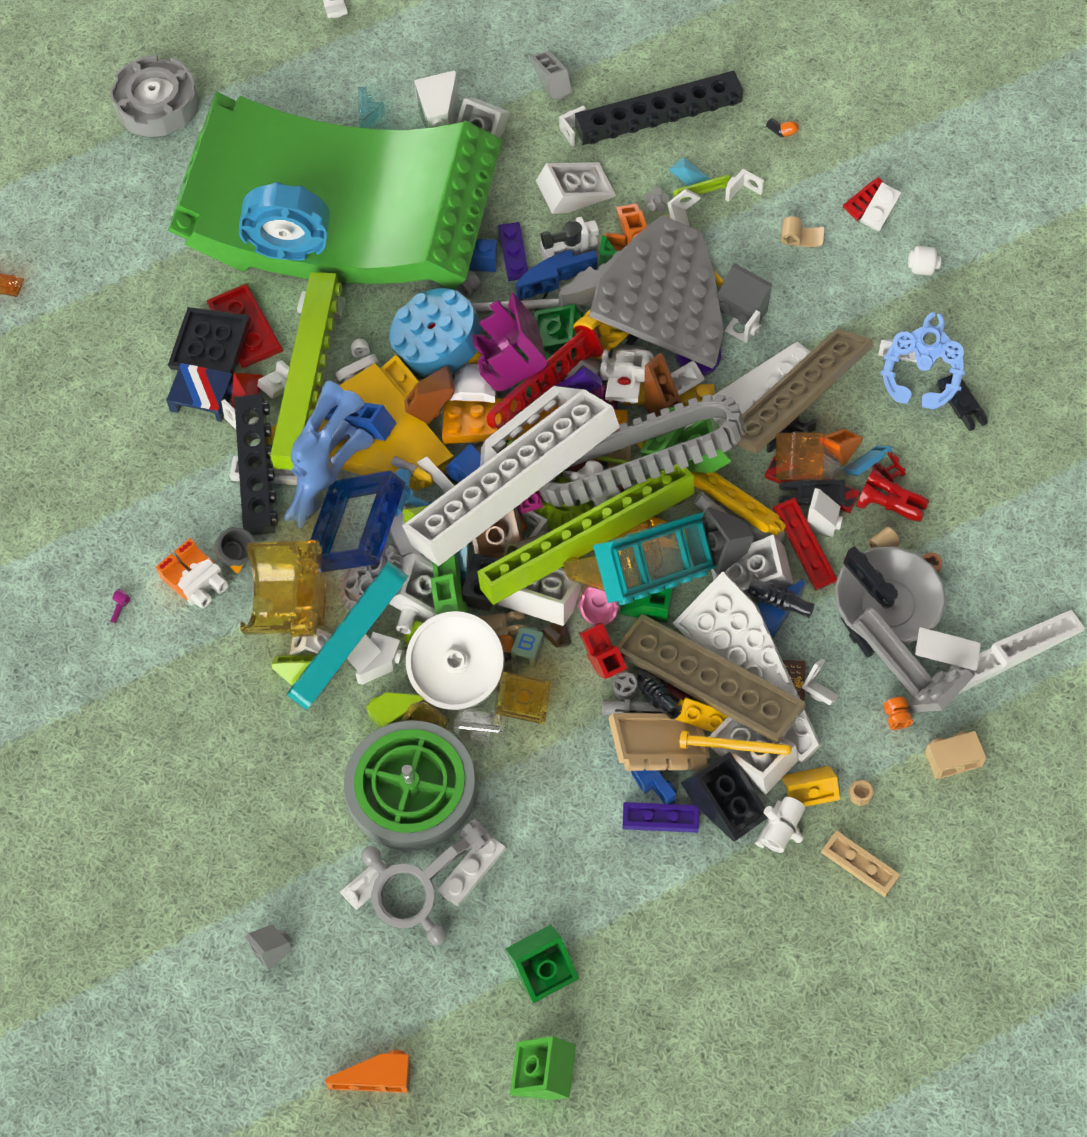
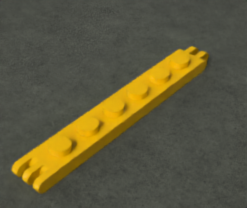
M637 443L638 447L642 449L641 443ZM691 472L694 475V486L710 495L713 499L762 532H769L777 536L786 528L779 515L716 472Z

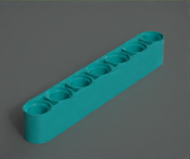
M388 561L296 680L286 696L307 710L403 586L408 575Z

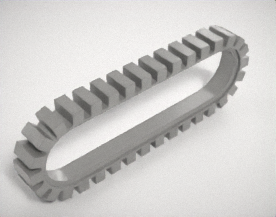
M712 394L704 395L701 402L693 398L688 400L689 406L684 407L683 403L674 405L675 411L670 412L668 407L660 410L661 416L656 417L654 412L646 415L647 421L642 422L641 417L632 420L633 426L628 427L627 422L619 425L620 430L613 432L568 468L705 419L723 418L726 420L719 429L709 434L582 479L561 484L553 482L555 479L553 478L539 489L540 494L548 504L552 502L553 506L560 507L563 502L566 507L575 506L577 499H580L581 504L589 502V495L594 494L595 499L603 497V490L608 489L609 494L617 492V485L622 484L624 489L631 487V481L634 479L640 484L646 481V475L650 474L652 479L660 477V470L665 469L666 474L674 472V465L679 464L680 469L688 467V460L693 459L695 464L702 462V455L707 454L708 458L711 459L717 456L716 450L718 449L725 453L731 449L730 443L737 444L741 440L740 435H744L745 423L739 405L731 397L726 399L725 395L717 394L714 400Z

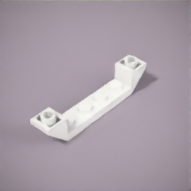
M558 386L550 388L485 440L481 447L480 467L497 455L496 452L506 445L505 441L509 437L516 438L524 430L523 426L527 423L529 425L535 423L540 418L539 414L543 410L548 412L556 404L562 406L583 389Z

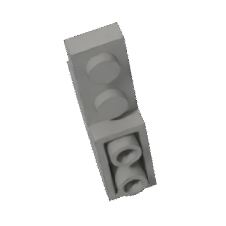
M625 248L617 251L606 264H601L597 271L592 267H588L584 272H579L571 283L564 285L559 291V306L576 304L577 306L593 301L598 281Z

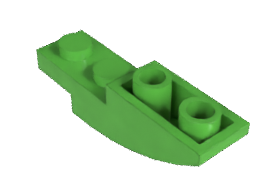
M454 554L440 566L432 562L434 578L430 579L436 615L454 611L467 613V603L463 601L461 595L458 555Z

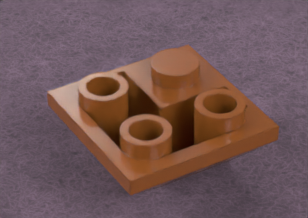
M444 366L414 386L404 400L406 413L427 424H430L433 418L439 416L442 406L446 401L451 400L455 392L451 367Z

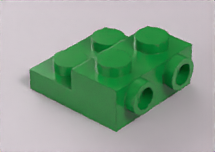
M576 304L534 312L544 351H558L576 335L573 325L584 316V313L578 309Z

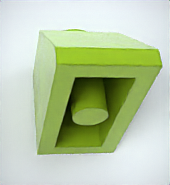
M385 692L383 695L371 699L366 709L371 720L378 728L395 722L408 721L425 709L424 700L420 695Z

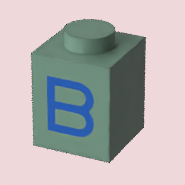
M520 627L511 650L512 661L535 668L544 643L543 633L533 627Z

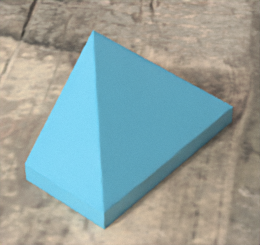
M685 157L669 168V171L687 186L711 179Z

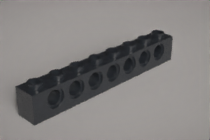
M730 71L575 113V128L583 145L595 144L601 140L614 139L626 133H636L648 127L654 128L659 124L676 122L681 118L695 117L703 112H713L725 106H735L742 102L743 88L735 71Z

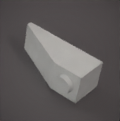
M550 51L530 56V60L546 93L552 99H562L567 94L572 93L568 70Z

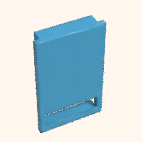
M877 445L843 468L847 475L858 476L882 460L885 452H893L892 447Z

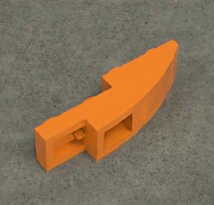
M637 203L616 207L618 220L623 234L626 236V246L647 227L643 212L639 210Z

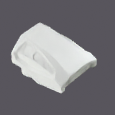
M467 363L455 372L453 383L455 392L450 401L462 400L495 403L498 391L494 390L480 375L478 364Z

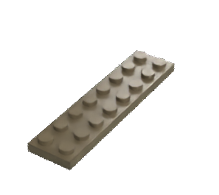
M837 328L742 414L745 423L744 435H740L741 440L737 444L732 445L756 454L761 451L874 347L872 339Z
M644 614L640 615L617 644L622 658L777 744L780 743L806 708V703L803 700Z

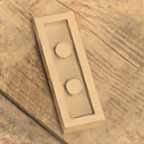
M837 830L821 851L823 855L884 897L887 896L901 875Z

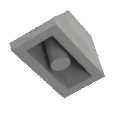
M273 924L248 933L245 936L251 952L267 970H270L292 950L289 941H291L290 936L282 928L277 930Z

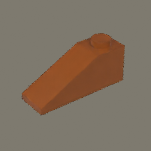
M658 354L645 365V407L648 414L654 412L656 417L661 416L660 410L682 403L663 354Z

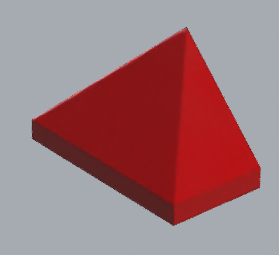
M234 373L233 408H235L234 397L259 394L260 388L257 385L258 379L264 377L262 374Z

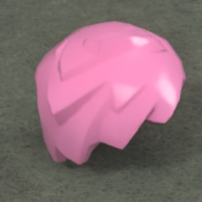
M595 584L583 591L577 608L580 609L583 618L590 624L596 625L601 622L606 625L616 617L619 603L618 601L608 603L604 586Z

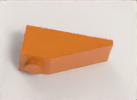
M390 1050L389 1054H379L327 1077L326 1085L328 1089L408 1093L411 1060L409 1054H405L404 1051Z

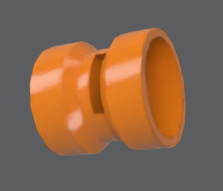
M905 697L892 698L883 703L884 712L889 716L887 722L891 730L907 728L913 724L912 715L907 710L909 705Z

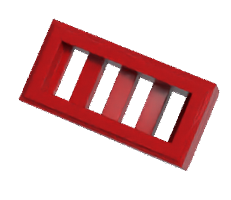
M878 177L843 204V208L856 221L861 219L872 201L869 195L871 194L874 197L883 181ZM854 204H857L862 210L859 211Z

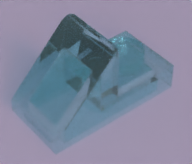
M367 86L358 87L360 128L369 129L385 116L384 103L372 102V95H368Z

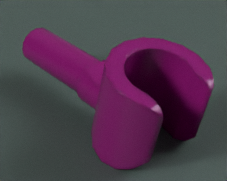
M117 589L112 597L117 602L110 620L112 623H116L122 608L130 601L129 595L121 589Z

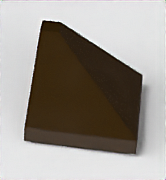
M551 623L541 631L556 648L568 646L572 643L566 623L564 626Z

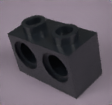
M473 554L461 593L463 601L467 603V607L490 612L492 603L485 594H476L481 591L477 571L499 560L498 558Z

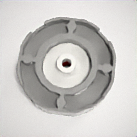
M157 55L141 57L123 66L115 75L116 81L113 87L110 88V95L117 117L127 130L141 136L158 137L168 135L187 125L198 108V94L192 74L181 61L170 57V61L158 59Z

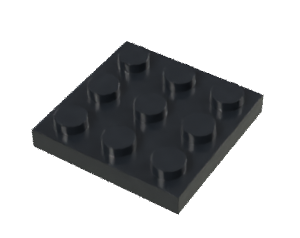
M187 307L168 362L169 368L178 370L180 364L184 363L234 374L251 323L250 316Z

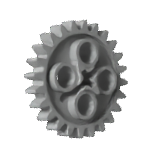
M373 539L372 543L367 541L364 548L359 546L357 554L352 552V560H346L348 566L341 570L344 572V576L339 577L338 580L342 581V584L337 588L341 590L338 594L342 598L340 602L347 609H352L388 561L398 568L402 567V564L398 562L402 557L398 555L399 550L394 548V545L382 539L379 541Z

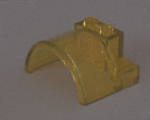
M318 540L248 543L246 552L252 567L254 599L250 621L247 625L241 622V632L245 635L291 634L292 637L316 636L317 626H324L327 581L321 572L322 547Z

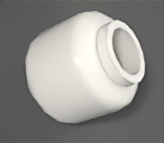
M916 246L914 250H910L907 267L911 268L913 274L931 276L934 274L935 269H940L941 256H937L936 248Z

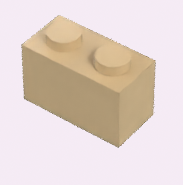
M961 731L948 739L936 738L928 744L925 751L935 779L983 767L986 760V755L976 731L969 733Z

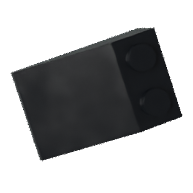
M731 752L714 759L681 782L693 804L733 842L768 818L764 814V804Z

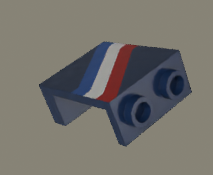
M181 363L166 399L169 410L179 413L181 406L210 411L215 413L218 422H222L224 413L221 401L225 399L230 404L229 401L233 391V374Z

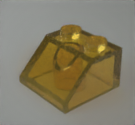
M503 671L497 689L494 707L495 714L544 725L551 682Z

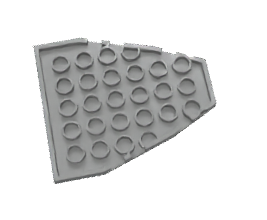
M664 215L657 218L632 239L597 283L589 317L713 369L717 363L724 329L719 299L717 298L715 274L702 232Z

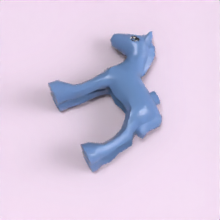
M326 381L322 387L315 410L294 442L291 451V460L294 465L292 472L297 476V488L293 502L284 516V521L289 522L294 519V522H297L300 529L303 528L305 521L309 520L321 508L320 501L315 498L318 492L334 483L342 467L353 454L369 448L374 443L373 437L365 430L357 429L344 420L348 415L360 410L365 405L364 401L356 393L349 390L345 391L332 381ZM338 405L324 429L319 432L324 418L333 407ZM349 438L335 456L329 458L335 446Z

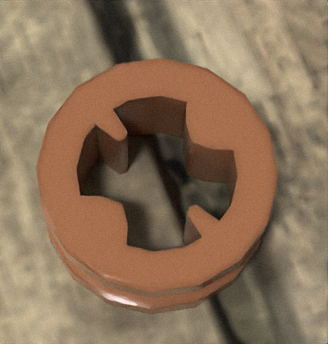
M932 552L923 555L922 558L927 562H930V560L935 562L933 567L939 573L942 567L941 557Z

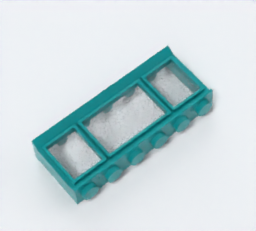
M704 512L682 516V518L671 520V522L658 524L656 527L646 528L640 532L611 539L609 542L593 545L608 603L618 601L619 605L633 602L632 597L635 600L648 597V592L650 594L664 591L663 586H665V589L676 587L679 585V582L685 583L694 580V578L708 575V570L716 568V565L713 566L704 525L701 520Z

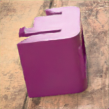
M513 292L511 293L508 307L515 314L516 320L504 308L501 302L497 300L489 305L494 314L479 322L492 338L488 339L485 335H472L474 347L482 355L477 362L480 375L497 391H504L543 370L547 365L537 320ZM519 347L529 360L526 361L516 348Z

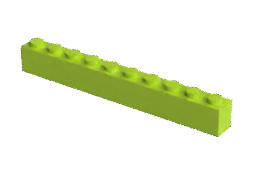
M310 272L270 454L274 469L292 470L294 467L291 460L293 444L314 412L315 404H317L320 396L318 390L319 386L323 385L324 380L322 370L323 367L326 368L327 366L326 351L331 347L330 332L334 331V314L338 313L337 298L342 294V284L338 282L336 273Z
M679 464L673 466L674 472L666 474L664 469L659 472L660 477L654 479L652 477L647 478L645 482L636 484L477 571L481 591L493 605L594 550L593 545L608 542L694 494V475L686 467L680 469Z

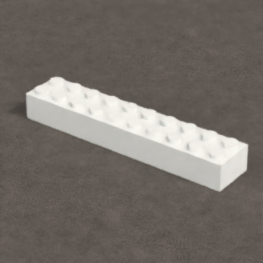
M581 390L402 525L411 546L440 566L620 428L613 406L588 391Z

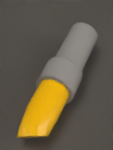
M397 456L392 459V465L409 471L412 476L421 480L431 481V475L418 468L417 465L408 463Z

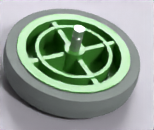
M413 720L386 725L367 736L350 757L344 777L346 805L357 826L375 842L398 850L425 849L451 837L468 818L474 804L477 787L475 767L461 741L451 732L438 725Z

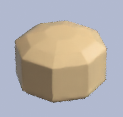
M858 780L853 782L848 794L852 803L863 806L870 803L874 796V790L869 782Z

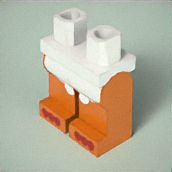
M190 538L174 551L175 556L171 553L156 566L159 577L187 600L189 604H196L203 609L212 600L210 595L207 594L212 588L219 594L228 588L227 581L223 577L220 567L207 557Z

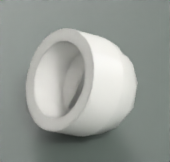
M357 338L351 344L352 355L356 358L367 356L370 352L369 345L364 339Z

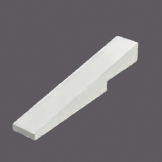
M1071 609L994 643L990 649L979 653L977 670L968 669L974 677L959 694L1084 631L1085 627ZM951 665L948 671L965 670L967 668Z

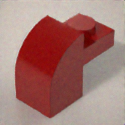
M600 622L579 632L588 652L586 655L601 678L607 679L627 669L619 648L612 645L603 623Z

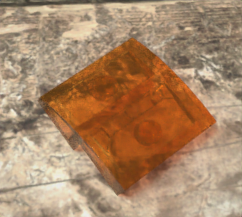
M824 433L777 434L776 481L824 480Z

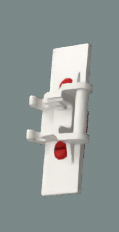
M619 344L613 349L612 359L608 357L609 351L604 350L600 374L602 380L608 381L605 400H609V402L614 400L620 401V403H623V401L631 402V404H634V402L638 403L640 382H645V365L654 358L653 353L645 350L643 346Z

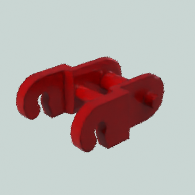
M888 452V457L894 464L885 468L876 463L873 467L880 471L886 479L894 483V478L899 475L904 477L906 470L899 464L900 459L896 455L893 456V452ZM893 468L897 470L893 474L889 473V470Z

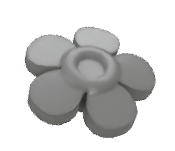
M658 187L653 189V195L646 193L644 197L645 201L650 202L647 204V209L650 212H653L656 206L659 212H663L666 209L663 203L669 201L668 194L664 193L661 195L662 190Z

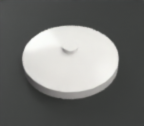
M458 611L441 613L424 622L412 636L406 653L407 674L416 692L432 705L447 710L468 709L486 700L497 688L504 671L503 647L496 632L479 617Z

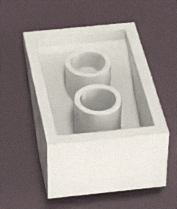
M599 162L546 163L536 179L552 214L570 213L616 196Z
M774 535L751 543L748 553L724 571L749 598L755 597L748 593L749 585L753 578L773 583L775 586H781L782 589L793 585L785 546ZM711 569L714 581L719 575L716 574L714 569Z
M727 717L709 736L777 744L730 717ZM783 737L779 744L792 747L791 754L789 755L711 747L719 756L731 752L750 784L765 795L798 761L796 745Z

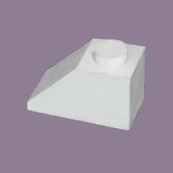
M815 488L807 522L814 533L833 537L835 529L840 530L843 516H839L840 506L820 489Z
M373 632L370 639L380 649L381 653L361 673L356 671V678L359 684L363 685L394 671L396 664H400L404 657V650H402L400 640Z

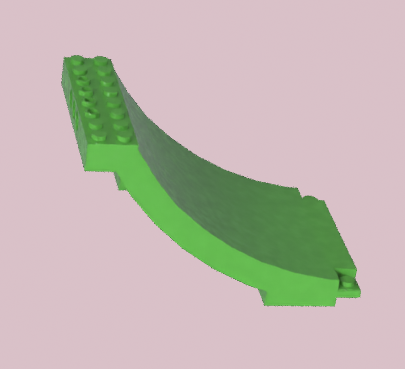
M216 91L204 126L199 132L167 231L186 239L184 245L242 272H245L250 266L304 279H309L310 272L336 273L339 283L360 284L406 283L431 279L449 289L455 290L467 278L502 139L466 120L450 125L412 130L368 129L336 125L282 112L243 96H239L235 101ZM274 182L293 187H305L308 191L321 198L330 210L325 249L318 255L316 251L307 254L306 260L301 261L274 259L255 252L256 246L248 240L245 244L239 236L240 216L244 197L251 190L260 186L270 185Z

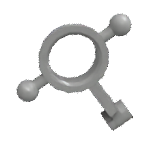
M476 818L459 832L462 839L451 845L425 870L407 863L396 864L387 868L380 860L381 853L379 849L374 846H368L362 851V862L366 866H373L379 873V876L374 881L371 896L373 908L381 920L390 926L400 929L414 927L420 923L427 931V939L432 945L439 946L446 941L447 932L445 928L435 925L428 917L435 902V890L431 880L451 862L468 852L471 848L474 852H478L492 839V836ZM404 872L413 874L420 879L426 893V900L421 911L412 918L406 919L392 914L384 903L386 884L393 876Z

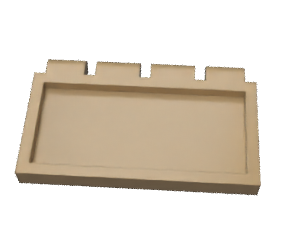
M612 713L609 717L619 763H624L626 771H643L644 769L646 771L666 770V768L667 770H700L711 759L708 747L688 745L687 749L680 748L682 731H689V735L705 737L704 731L701 728L678 721L676 718L670 719L666 714Z

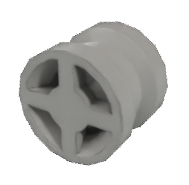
M468 270L466 280L456 290L468 298L472 294L473 289H478L481 286V282L475 273Z
M621 672L613 680V694L618 700H632L637 694V679L629 672Z

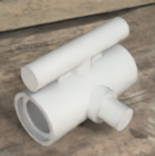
M784 797L783 801L778 800L774 808L771 806L766 807L764 814L768 819L755 844L761 848L766 846L775 852L782 853L789 840L793 839L796 843H800L804 836L799 832L797 824L806 809L803 803L792 797Z

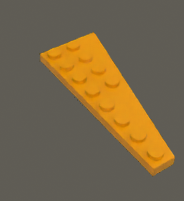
M497 398L495 403L462 400L446 401L443 413V444L485 442L487 438L499 430L489 427L487 424V414L496 404L502 403L503 399ZM513 400L511 402V410L515 411L517 403ZM556 404L548 412L543 410L539 414L540 418L532 425L527 423L523 426L524 430L514 439H518L560 406ZM614 409L619 425L625 422L628 425L627 410ZM498 413L495 417V422L497 425H499L501 422L500 413Z

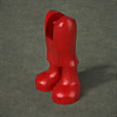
M872 468L856 507L865 509L870 503H875L885 507V510H891L904 518L921 522L924 513L920 509H926L929 500L918 493L902 488L898 483L894 484L883 477L880 471ZM876 489L883 490V491H885V492H887V493H889V494H888V496H887L886 494H884V493H882V492H880V491H878V490H876Z

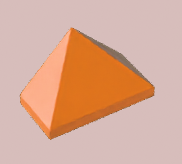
M841 429L821 437L820 442L845 466L861 444L863 437L846 429Z

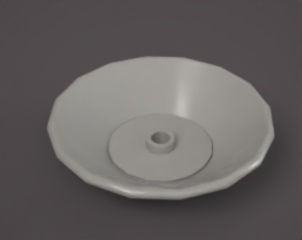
M874 547L862 552L874 569L882 574L884 580L887 583H892L898 591L897 599L894 600V605L889 609L883 608L846 566L841 569L835 585L836 607L846 625L861 637L863 636L853 626V623L868 608H873L877 611L903 644L916 641L920 627L932 630L940 622L946 605L944 583L935 568L917 553L899 547Z

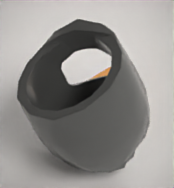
M230 526L220 532L214 544V552L219 561L230 566L238 574L243 564L253 558L255 541L252 534L245 529Z

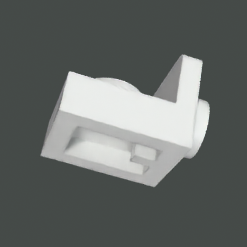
M282 360L278 361L275 371L258 379L257 386L272 399L280 396L285 390L289 366Z

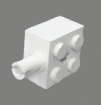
M414 553L398 561L402 564V567L399 569L407 574L408 578L389 603L401 610L396 630L400 631L402 628L401 633L403 634L411 633L414 619L426 622L428 619L436 616L430 579L434 578L433 564Z

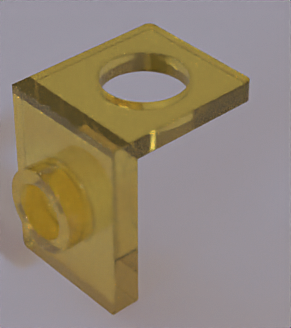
M426 700L411 704L401 721L429 722L444 729L449 723V719Z

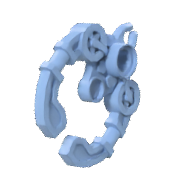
M931 312L926 316L923 327L911 333L907 331L898 333L894 337L893 344L887 354L884 356L886 361L880 375H883L885 386L896 402L908 404L912 397V392L907 387L896 384V373L892 372L894 362L899 363L900 355H909L912 352L916 354L917 366L921 371H929L939 357H942L945 363L952 366L949 373L953 374L951 384H946V389L941 394L933 392L924 394L922 396L923 408L932 410L940 408L948 403L958 391H961L962 376H965L964 349L960 343L951 341L945 334V320L941 313L937 314L939 320L937 326H933L930 323V320L936 315L935 312ZM929 334L937 336V340L933 345L924 343L925 337Z

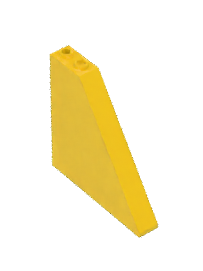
M376 364L371 365L339 385L345 391L349 390L356 393L364 403L383 405L397 423L385 441L373 439L374 443L369 448L353 454L344 464L342 470L391 484L394 473L400 469L391 464L395 456L408 463L417 465L420 469L422 468L417 464V461L428 457L444 474L446 471L445 467L454 459L453 455L424 421L406 413L405 398ZM323 420L319 432L324 429L328 420ZM277 424L271 427L272 436L268 437L269 445H273ZM349 438L338 443L330 453L329 458L335 456ZM411 476L408 488L414 491L428 488L434 480L431 478V481L427 482Z

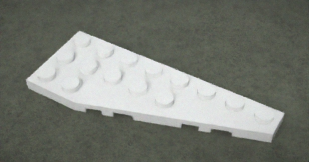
M722 572L673 624L686 638L799 698L758 606L725 572ZM804 709L784 736L796 745L797 758L803 763L821 746Z

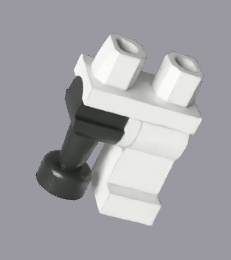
M578 217L575 218V222L568 221L560 232L551 234L549 231L542 232L540 234V254L543 261L570 249L573 256L597 249L598 241L596 235H599V229L595 220L584 223L583 218Z

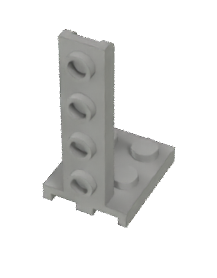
M868 608L853 623V626L914 697L908 703V709L912 713L943 711L974 677L968 669L940 671L931 677L873 608Z

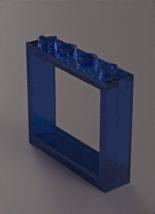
M391 470L334 481L326 493L303 562L318 573L379 564L406 482ZM376 494L358 548L330 553L348 500L350 498Z

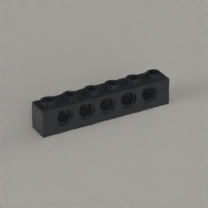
M262 394L234 397L243 529L252 535L275 533V525H278V515L276 511H273V503L277 502L276 491L272 489L271 481H275L274 468L270 467L272 445H269L268 437L272 436L270 423H267V415H270L269 402L264 400ZM254 417L259 418L255 424H249L250 419ZM254 439H260L258 445L250 446ZM262 461L260 467L252 468L254 462ZM257 483H263V487L260 490H253ZM265 505V509L262 512L255 513L257 506Z

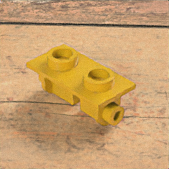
M686 697L678 702L682 711H680L681 714L676 720L710 732H714L728 717L709 705Z

